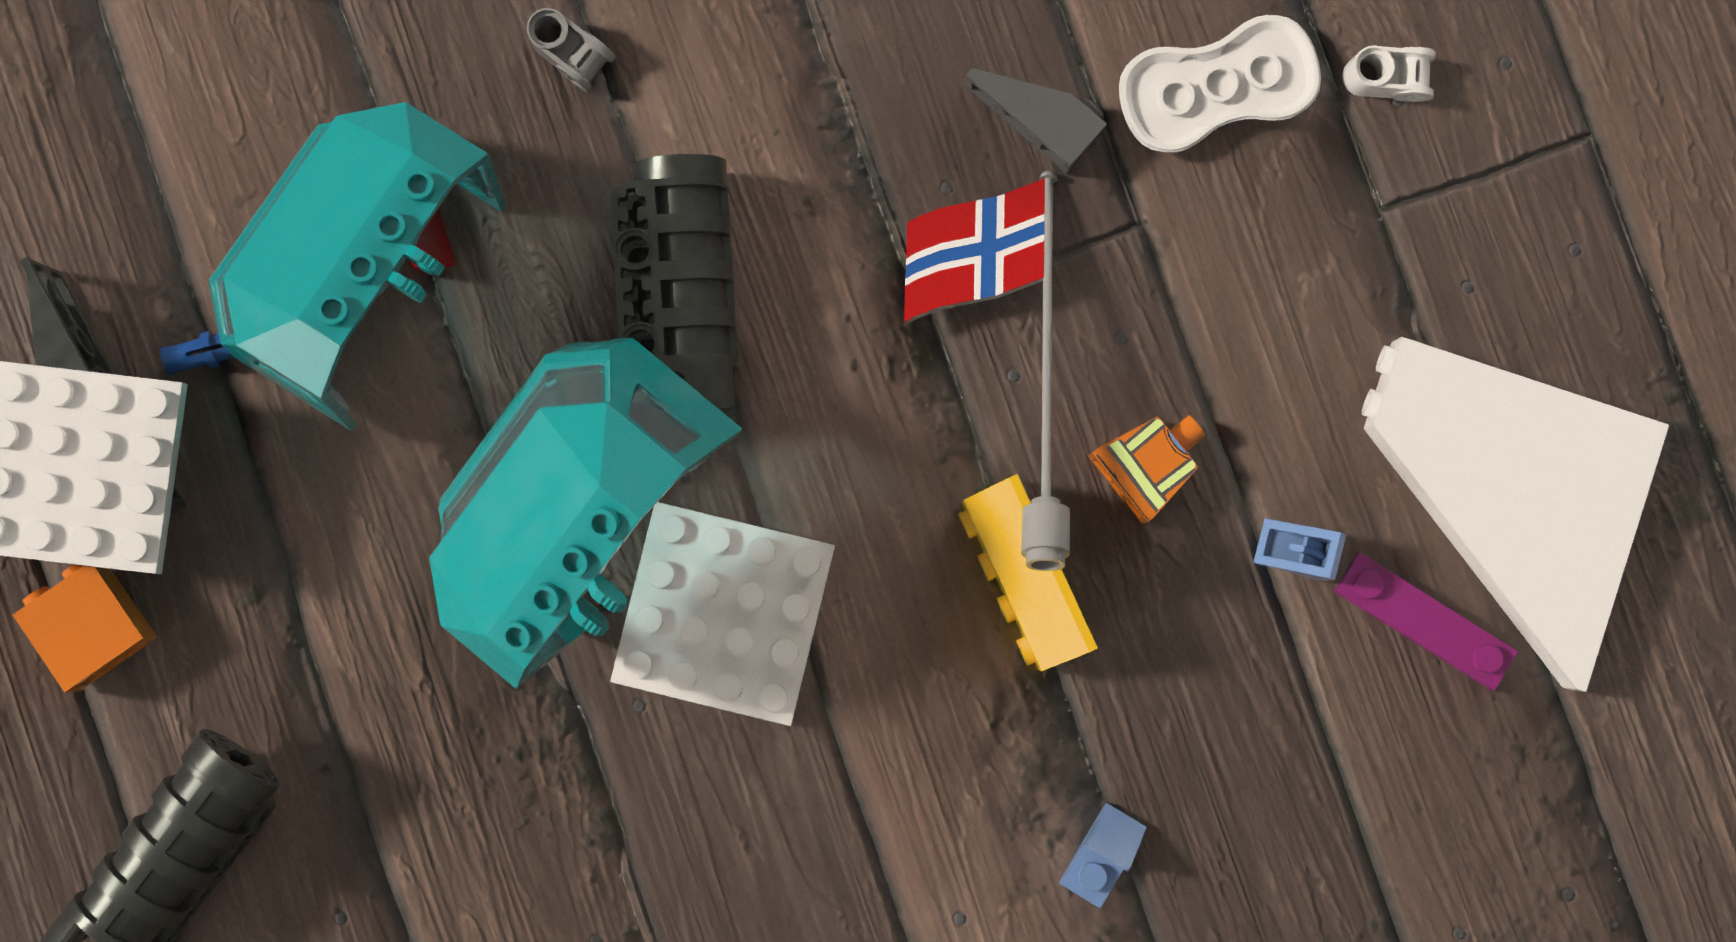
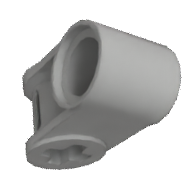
M553 8L537 10L530 16L527 22V33L537 53L586 93L592 88L590 82L606 62L612 63L616 58L615 54L600 40L587 31H583L561 12ZM553 24L562 29L560 37L554 42L544 43L538 39L540 30L546 25Z

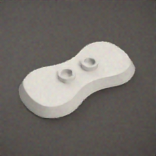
M1263 15L1246 21L1220 41L1197 48L1157 47L1140 53L1126 65L1120 76L1119 98L1125 120L1133 135L1142 145L1160 152H1179L1196 145L1217 128L1234 121L1244 119L1275 121L1289 119L1300 114L1315 101L1320 91L1321 71L1313 43L1306 31L1297 22L1279 15Z

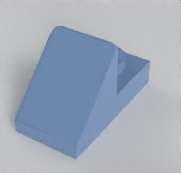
M1105 803L1059 880V884L1096 907L1101 908L1122 871L1128 872L1131 868L1147 827L1110 804Z

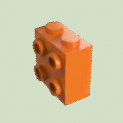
M73 564L62 572L61 575L64 580L51 589L48 586H44L30 593L22 601L25 606L12 615L64 693L82 691L158 638L111 568Z

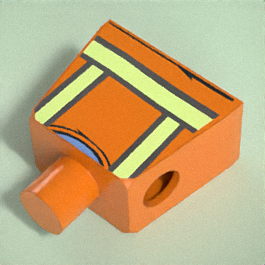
M1189 415L1170 430L1157 416L1097 448L1088 457L1140 523L1145 524L1156 516L1197 470L1198 466L1187 451L1204 439L1206 435L1199 424Z

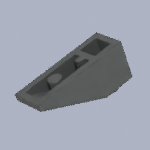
M971 68L966 74L964 86L1065 174L1074 167L1097 141L1107 125L1102 120L1104 117L1102 111L1086 98L1080 101L1071 93Z

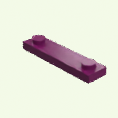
M1356 553L1333 590L1338 596L1490 691L1496 690L1519 652L1362 553Z

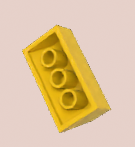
M1018 474L964 499L961 503L965 510L958 513L959 519L969 539L977 535L984 553L977 555L979 563L988 581L996 578L1004 595L997 598L998 604L1007 623L1016 620L1023 636L1016 640V643L1027 666L1035 663L1038 670L1043 671L1097 649L1098 647L1062 569L1056 571H1036L1026 566V558L1021 554L1022 508L1031 504Z

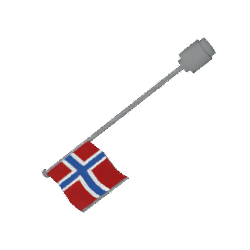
M1044 171L1040 175L1039 181L1005 194L942 207L918 216L907 223L904 325L938 310L1000 298L1043 281L1041 497L1032 499L1031 504L1022 508L1021 554L1026 558V566L1036 571L1060 570L1065 567V558L1070 556V508L1061 504L1060 499L1051 497L1053 183L1057 182V175L1052 171Z

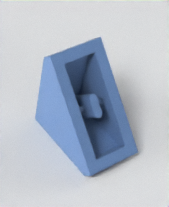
M1265 518L1253 563L1319 581L1335 580L1346 534Z

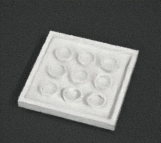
M0 361V556L162 574L188 384Z
M657 502L653 507L610 682L791 726L835 545Z

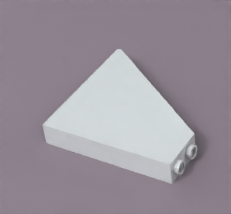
M1404 337L1391 342L1390 347L1385 345L1380 352L1376 364V372L1381 373L1376 390H1369L1362 408V415L1367 417L1364 430L1560 685L1572 691L1586 692L1669 425Z

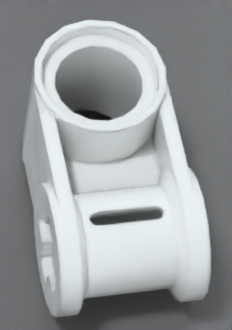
M1367 46L1358 52L1344 67L1342 74L1343 83L1349 92L1360 97L1393 98L1394 100L1405 102L1431 100L1434 97V90L1429 87L1430 62L1435 60L1436 51L1424 47ZM1360 63H1369L1374 67L1377 74L1376 80H1369L1362 75Z

